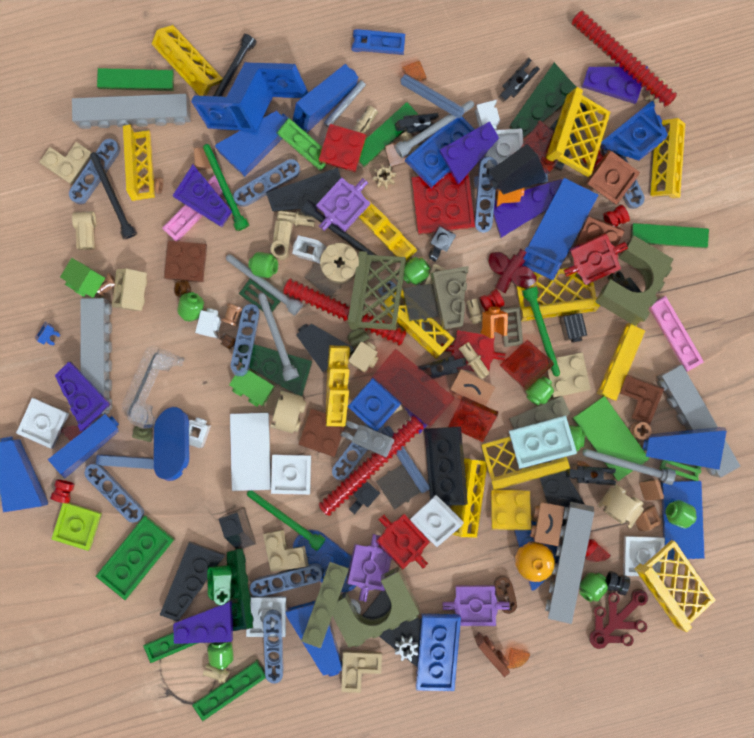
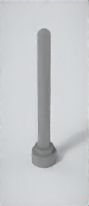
M470 100L463 104L464 111L467 112L473 108L474 102ZM448 114L407 142H398L394 145L396 152L401 158H404L409 154L413 146L457 117Z
M231 254L226 256V260L287 305L286 308H288V312L295 316L300 311L303 303L298 299H290L262 277L254 276L250 268Z
M260 293L258 299L284 366L282 373L284 380L289 381L297 378L299 373L297 368H294V365L290 363L266 295Z
M584 449L582 452L585 457L658 477L659 480L668 485H672L675 480L676 471L672 469L658 470L589 449Z

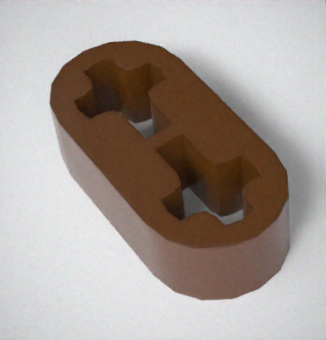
M499 576L494 582L498 602H506L505 597L508 596L509 601L513 602V604L510 605L509 610L502 611L511 614L517 609L513 585L508 577ZM502 580H504L505 583H508V585L505 586V593H503L501 587H498V585H501Z

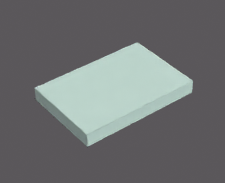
M566 415L509 431L519 469L577 454Z

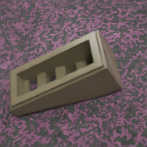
M517 305L501 307L500 310L506 313L514 312L513 316H508V321L515 320V323L508 324L507 329L516 328V331L507 332V336L502 335L504 347L523 345L520 307ZM517 335L518 339L508 340V336Z

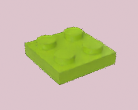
M63 503L51 539L89 551L102 513L72 503Z

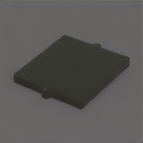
M314 263L313 268L305 276L310 283L322 293H325L326 296L329 295L330 298L338 289L342 288V284L333 283L325 277L319 263Z
M417 284L414 287L403 288L409 322L417 320L426 321L429 318L440 317L433 284L421 286Z
M403 464L392 471H387L386 475L376 481L394 510L405 502L408 503L411 498L420 493V490Z

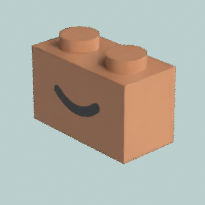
M460 369L449 390L453 392L452 396L459 400L465 398L470 401L469 405L479 409V407L485 408L495 387Z
M542 502L539 503V506H535L534 517L537 518L536 526L532 525L530 537H534V542L559 545L564 513L563 506Z

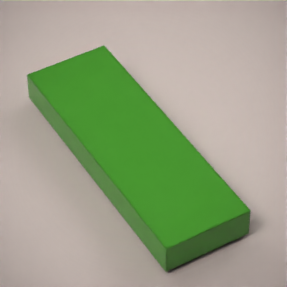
M287 118L276 134L321 171L326 165L319 162L322 146L290 118Z

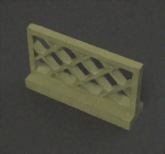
M359 251V266L356 267L348 324L352 330H359V328L396 330L406 258L368 255L367 252ZM372 261H378L382 266L374 271L371 268ZM392 263H401L400 268L394 273L388 267ZM387 269L391 275L382 280L378 274ZM376 277L380 283L371 288L368 282ZM395 278L398 284L390 290L386 283ZM384 286L388 293L379 298L375 291ZM373 294L377 301L368 306L365 300ZM392 295L395 303L388 308L383 301ZM381 303L386 310L377 316L372 309ZM368 312L375 317L370 322H362L363 316ZM388 313L393 317L392 324H385L380 319Z

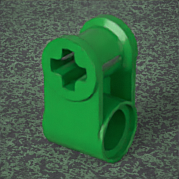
M229 565L209 567L207 570V594L218 605H224L230 600L232 572Z

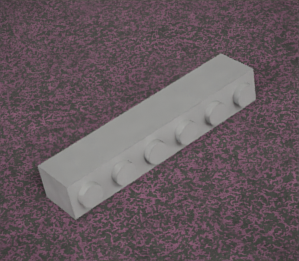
M187 94L72 98V121L82 129H90L91 126L109 128L111 125H117L118 127H123L124 125L145 127L148 124L165 126L166 123L184 125L185 122H191L190 99Z
M104 298L81 299V373L111 403L101 413L109 414V410L112 409V400L109 399V391L112 390V381L109 379V372L112 370V362L109 360V353L112 351V343L109 341V334L112 332V324L109 322L112 305L109 303V300Z
M676 365L656 376L658 386L665 388L664 391L668 396V404L676 410L678 421L687 430L718 427L683 365ZM726 440L720 470L706 468L711 476L721 478L740 467Z
M570 502L569 508L565 507L563 519H566V524L561 526L560 538H563L562 545L557 546L556 556L559 557L558 563H555V568L552 572L555 575L554 582L550 581L549 593H552L551 600L547 599L545 611H548V619L572 624L594 517V506Z

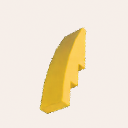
M370 202L369 207L358 219L396 257H405L407 261L417 252V249Z
M329 345L326 385V426L346 425L349 397V346Z

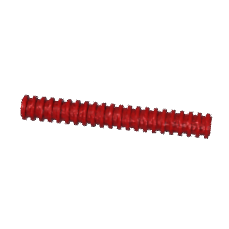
M585 11L578 12L572 20V26L576 25V29H580L581 34L585 33L584 36L589 37V41H593L594 45L597 44V48H601L603 53L606 52L607 57L611 56L610 59L615 60V64H620L619 67H623L624 72H628L629 76L632 75V79H636L638 84L641 83V87H645L646 91H650V95H654L655 99H659V103H664V107L669 106L674 101L677 93H673L672 88L669 89L667 84L664 85V81H660L658 76L655 77V73H651L649 68L646 69L645 64L641 65L642 62L637 61V57H632L633 54L628 53V49L624 50V46H620L619 41L615 42V38H611L609 33L606 34L607 31L602 30V26H598V23L593 22L592 18L589 19V15H585Z
M291 278L287 280L283 289L285 295L288 293L290 297L294 296V299L299 298L301 302L305 301V304L310 303V306H316V309L321 308V311H327V314L332 313V316L335 317L336 315L338 319L343 318V321H348L350 306H347V303L342 304L340 300L336 301V298L331 299L329 295L325 296V293L320 294L318 290L315 292L313 288L309 289V286L304 287V284H298V281L293 282ZM367 313L363 316L362 322H370L374 319V316H369ZM400 327L396 328V330L365 328V331L370 330V333L373 334L374 332L376 336L381 335V338L385 337L387 341L392 340V343L396 342L398 346L402 345L407 334L406 330L402 331Z
M411 416V420H407L406 425L403 424L401 429H397V433H393L391 438L394 439V443L387 457L377 453H372L371 457H367V461H363V465H359L358 469L353 471V474L350 473L349 478H345V482L342 481L340 486H336V490H332V494H328L327 498L323 499V502H319V508L322 512L331 516L332 511L335 512L336 508L341 506V503H345V499H349V495L352 496L354 491H358V487H362V483H366L367 479H371V475L376 474L375 471L380 470L379 467H383L385 462L388 463V459H392L393 454L396 455L398 450H402V446H406V442H410L411 438H415V434H419V430L424 429L423 424L415 416Z

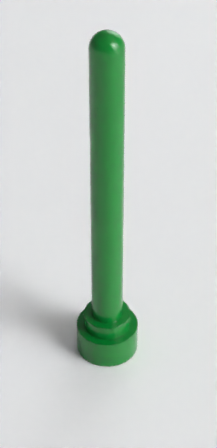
M204 144L203 150L232 211L235 231H241L250 226L247 218L241 216L210 145Z
M537 286L523 290L522 294L524 299L526 298L527 302H530L552 373L555 377H558L560 369L537 301V294L539 292Z
M247 491V496L306 538L309 544H311V548L315 551L322 547L326 541V538L322 535L312 534L254 491Z

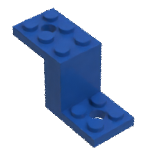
M245 62L227 97L194 95L191 102L208 129L256 132L273 97L303 98L308 94V90L295 64Z

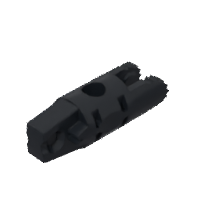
M529 57L502 85L505 90L498 96L502 102L506 101L510 96L514 98L540 70L536 66L529 74L524 71L532 61Z
M438 113L404 116L403 119L398 120L394 124L396 131H407V133L422 132L433 125L430 120L437 119L439 115Z
M450 356L417 367L418 371L426 370L427 368L431 369L432 375H425L421 378V382L457 373V368L465 366L467 363L465 358L455 360L454 356Z
M577 466V469L566 470V478L577 479V483L616 486V481L611 479L604 480V473L614 474L616 469Z

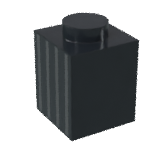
M579 313L560 318L564 340H571V343L583 341L582 337L587 336L583 314Z

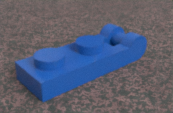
M355 29L353 30L354 43H352L351 50L354 52L365 51L404 55L406 34ZM362 39H367V43H361Z

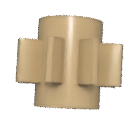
M382 164L381 169H374V173L377 176L373 177V181H378L377 188L385 186L387 190L389 184H395L391 178L396 177V173H391V166L384 168ZM382 174H385L387 180H383Z

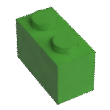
M71 258L60 278L66 281L64 285L83 297L86 294L94 297L105 280V277L74 258Z
M248 370L244 376L235 375L229 386L233 387L232 392L239 396L244 394L249 397L248 402L256 407L259 404L264 406L276 387L251 370Z

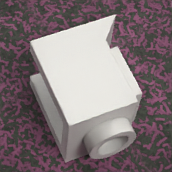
M497 100L476 105L475 114L479 127L490 121L493 128L497 130V125L500 121L497 107L494 108Z
M298 235L297 240L293 244L292 254L320 264L321 255L327 246L318 240ZM309 246L314 247L312 255L307 254Z
M207 308V311L201 310L195 333L219 339L216 331L219 332L221 324L218 311Z
M196 417L195 420L189 421V445L197 448L204 447L211 425L206 424V420ZM194 427L201 429L198 438L192 436Z

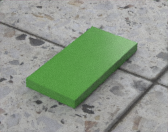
M605 396L573 417L575 423L585 432V437L596 452L641 465L649 460V457H646L644 450ZM604 462L607 468L616 469V473L612 475L617 481L633 471Z

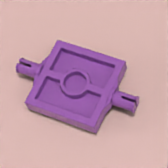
M341 178L316 205L326 217L319 227L325 231L332 223L346 232L370 205V202L361 193L368 182L362 178L354 186Z
M373 534L371 545L361 546L354 544L346 583L361 588L358 599L360 601L367 602L369 590L385 591L381 582V575L389 571L391 557L378 547L379 544L376 540L380 535Z
M456 585L455 601L443 602V610H455L456 614H460V626H496L498 610H509V601L497 602L495 585Z

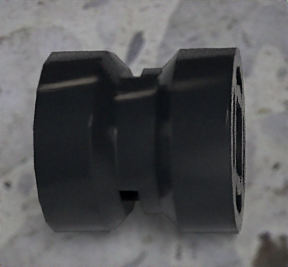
M613 571L608 572L605 581L608 585V591L614 590L618 594L625 596L630 587V577L619 576Z

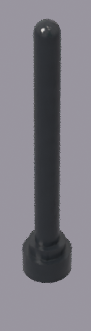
M243 34L240 40L241 47L213 96L221 97L247 51L255 47L257 41L250 35Z
M92 152L90 158L122 226L120 234L123 240L132 238L137 235L136 229L128 223L98 154Z
M308 200L300 213L304 216H312L322 223L326 217L316 210L317 208L313 202ZM332 223L329 225L328 229L358 251L367 252L368 255H376L347 232L341 230L337 225Z

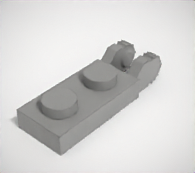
M350 421L346 422L347 427L357 430L355 436L343 431L340 436L351 440L352 443L387 457L394 443L393 438L365 426L357 425Z

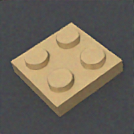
M583 352L556 358L560 369L558 377L553 375L549 361L544 360L547 377L552 381L551 386L554 388L552 398L591 390Z

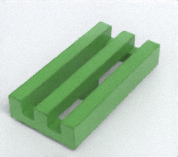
M662 460L659 469L666 470L668 467H665V465L668 463L694 472L692 476L675 470L676 475L694 481L699 480L698 476L702 471L700 470L701 466L693 468L677 462Z

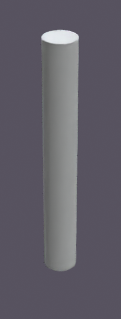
M362 80L357 83L324 122L328 128L366 86Z

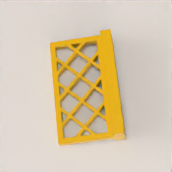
M576 87L566 96L546 158L552 162L557 159L589 177L592 174L611 112L583 96V90ZM580 102L586 106L588 111L582 112ZM595 112L603 115L602 121L598 122ZM585 115H590L593 124L588 125ZM579 117L583 127H577L575 118ZM591 127H595L597 131L596 137H593L590 130ZM585 130L588 139L583 141L579 131ZM570 134H575L577 143H572L569 137ZM590 142L593 149L591 153H588L585 143ZM580 146L583 155L578 156L574 147ZM566 149H569L573 157L572 159L564 156ZM585 158L588 165L587 168L582 166L580 159Z
M566 268L559 269L554 280L547 287L537 282L543 276L534 272L537 281L529 288L536 285L544 290L540 297L537 298L538 303L541 304L539 308L543 319L596 312L600 307L595 302L597 297L594 282L589 283V286L584 285L580 279L575 277L577 272L569 275L570 279L564 285L556 278L559 274H565L563 269ZM572 279L581 285L577 293L567 287ZM553 282L563 288L558 295L549 290ZM516 286L521 322L535 320L531 306L524 307L522 291L525 288ZM583 287L590 291L591 298L584 299L579 295ZM564 290L574 296L571 301H564L559 297ZM545 293L555 298L550 304H546L540 299Z
M511 437L481 445L494 490L570 469L567 457L516 471L510 468L516 457L515 453L513 454L504 449L507 443L511 441ZM496 446L501 449L496 459L488 455V447ZM503 451L513 456L508 466L498 461ZM496 463L506 467L503 475L497 477L494 476L493 472Z
M673 540L668 542L644 565L639 564L634 568L674 626L686 633L692 628L690 624L715 601L679 546ZM672 548L675 551L674 560L667 559L668 551ZM657 561L661 562L660 572H655L652 568ZM667 562L674 563L672 573H665ZM679 563L685 565L684 575L678 574ZM665 576L672 577L671 587H665ZM677 577L684 578L683 588H676ZM689 578L695 580V589H688ZM675 591H682L681 602L674 600ZM687 592L694 593L693 603L686 602ZM699 593H704L707 597L702 604L698 603ZM692 606L691 614L686 617L685 607Z

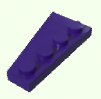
M562 179L524 190V196H521L520 202L502 203L497 207L495 201L493 217L500 239L546 211Z

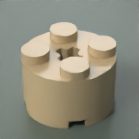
M335 243L329 245L323 251L320 258V266L323 274L329 281L335 284H345L355 277L356 267L359 266V259L356 251L351 246L344 243ZM342 260L345 265H341L338 268L336 262Z
M281 390L280 395H283V397H278L272 421H275V423L271 422L270 427L293 434L294 431L298 432L301 422L298 416L299 413L304 412L306 401L303 400V396Z
M618 485L615 488L610 487L597 506L599 508L601 506L605 507L604 512L621 524L628 523L627 528L631 529L643 512L642 505L644 503L634 496L631 499L625 495L627 491Z

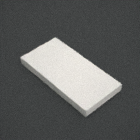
M269 413L230 414L232 491L271 490Z

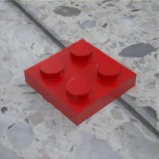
M330 124L319 162L356 173L367 135Z

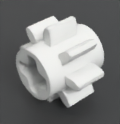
M402 635V640L395 642V645L399 647V649L395 650V655L400 654L401 661L404 658L412 661L411 657L413 654L418 655V651L414 649L418 647V642L413 643L412 636L407 639ZM407 645L410 646V649L403 651V647L406 648Z

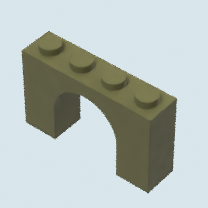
M633 236L626 243L628 249L621 252L619 259L633 266L642 274L645 280L644 292L636 293L629 291L610 279L602 288L595 302L636 326L639 322H644L650 314L648 309L656 302L658 297L655 295L663 288L665 284L663 279L671 272V264L674 259Z
M332 562L329 563L301 642L321 649L349 568Z
M399 566L381 575V582L391 600V607L380 618L368 619L361 616L356 611L348 593L340 594L332 616L349 648L360 646L366 639L371 637L377 638L383 631L387 629L393 630L400 626V623L406 620L408 622L412 621L420 614L419 606Z

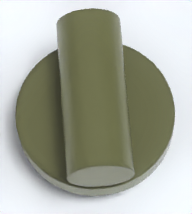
M359 328V330H352L347 339L354 348L360 342H365L370 338L362 328Z
M146 424L137 425L133 429L132 438L152 442L153 430Z

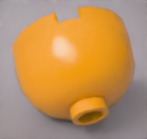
M528 542L518 549L515 555V566L523 578L531 582H541L552 574L555 568V559L551 550L546 545L539 542Z

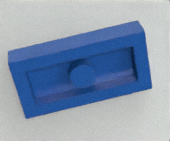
M526 247L525 251L527 253L523 258L525 262L522 266H526L532 271L554 280L562 263Z

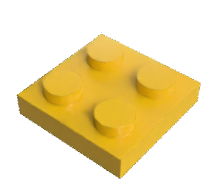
M491 490V530H531L530 491Z

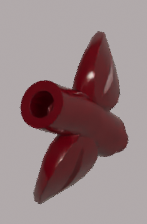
M520 248L517 255L513 254L511 259L501 252L490 253L488 260L492 272L500 274L495 285L496 289L506 294L511 282L518 287L524 288L533 285L537 281L534 272L530 268L522 266L525 262L523 258L527 253Z

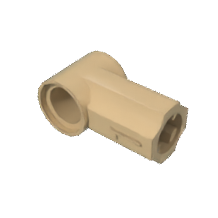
M94 211L73 212L72 223L76 229L77 249H95L94 228H96V216Z
M280 220L275 222L271 252L277 260H285L290 254L289 246L292 223ZM279 246L285 247V252L281 255L276 254V249Z

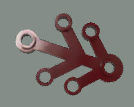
M641 589L633 590L631 601L618 614L617 603H619L620 597L616 592L611 591L607 594L609 623L604 628L603 617L606 615L605 608L601 605H596L593 608L595 630L590 633L589 641L597 649L605 648L608 643H623L625 646L633 644L634 639L629 633L610 635L615 629L637 630L643 633L648 627L647 623L641 619L624 621L638 606H643L647 603L648 595L645 591ZM612 595H616L615 601L610 600ZM643 595V600L638 601V596ZM601 608L603 610L602 614L597 615V610ZM639 623H643L642 629H638ZM599 636L603 637L601 642H597ZM625 637H630V641L625 643Z

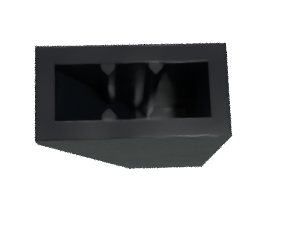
M528 144L488 171L491 180H489L491 186L495 190L499 189L503 195L547 179L538 154Z
M307 323L298 329L299 333L296 334L323 373L328 368L329 345L349 346V355L354 352L352 346L312 323L309 326Z
M245 507L226 513L218 519L224 538L236 549H243L256 544Z

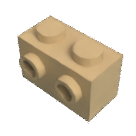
M117 269L112 307L142 311L145 303L144 291L147 285V273L131 269Z
M368 341L365 344L360 342L348 362L366 373L369 367L373 369L379 360L376 357L378 355V352L375 351L377 349L376 346Z

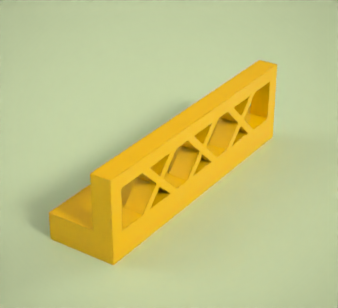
M174 25L156 31L151 44L199 96H207L212 86L221 83L223 78ZM168 33H172L176 37V39L170 37ZM180 46L186 48L189 52L183 51ZM193 60L199 62L202 66L195 64ZM205 74L211 75L214 79L210 80Z
M679 118L662 120L663 126L670 125V131L667 133V138L654 148L650 195L652 197L669 196L673 199L680 198L686 123ZM666 142L669 145L668 150L662 155L660 147ZM665 161L667 169L661 174L658 169L660 164ZM663 179L666 182L665 190L657 191V185Z
M124 125L126 191L132 201L155 198L151 133L149 130L134 133L131 125ZM146 138V141L141 146L136 143V139ZM144 152L147 154V157L141 162L137 157ZM145 168L148 170V173L142 178L138 173ZM144 184L149 186V192L139 193V189Z
M401 291L404 306H399L397 324L437 359L454 341V338L446 330H443L405 292ZM392 295L384 301L388 308L394 304ZM407 309H415L418 312V319H411L408 316ZM421 322H429L432 325V332H425L422 329ZM436 335H443L448 340L443 347L436 342Z
M631 323L625 325L597 394L613 401L617 400L645 330Z
M464 458L468 504L451 505V510L464 522L452 535L477 538L487 463L482 460ZM477 464H480V472L476 474ZM477 485V491L474 494L473 489ZM474 503V511L471 513V505ZM471 523V533H467L468 525Z

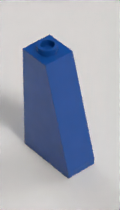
M344 64L296 102L292 121L308 133L356 86L359 78L356 72Z
M275 111L262 118L256 132L239 131L217 143L215 148L237 171L246 177L282 140L276 133L288 117L284 113L281 115Z
M104 414L51 456L48 461L66 479L119 432L117 428L118 422L112 416L108 418Z
M725 427L655 433L651 434L649 439H644L643 450L646 451V457L720 470L727 431Z
M13 437L0 438V495L3 513L48 505L47 497L21 440H13Z
M316 600L287 608L285 612L301 640ZM330 621L321 649L302 642L322 675H328L329 677L339 674L343 666Z

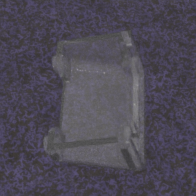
M149 346L145 350L121 404V411L130 423L142 429L154 428L157 418L152 414L153 406L145 403L159 370L169 372L173 366H182L184 357L158 346Z

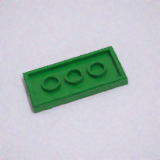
M145 515L95 577L122 599L127 600L175 539Z

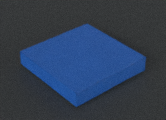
M372 378L347 407L372 430L378 431L402 403L376 379Z

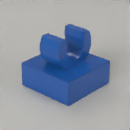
M45 321L35 339L43 345L46 341L49 345H55L50 340V336L56 335L60 337V334L54 330L51 324Z

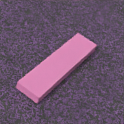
M214 175L208 183L221 198L224 194ZM184 205L162 229L175 241H179L202 215Z
M664 296L657 300L652 307H649V310L681 365H683L687 372L704 362L667 297Z

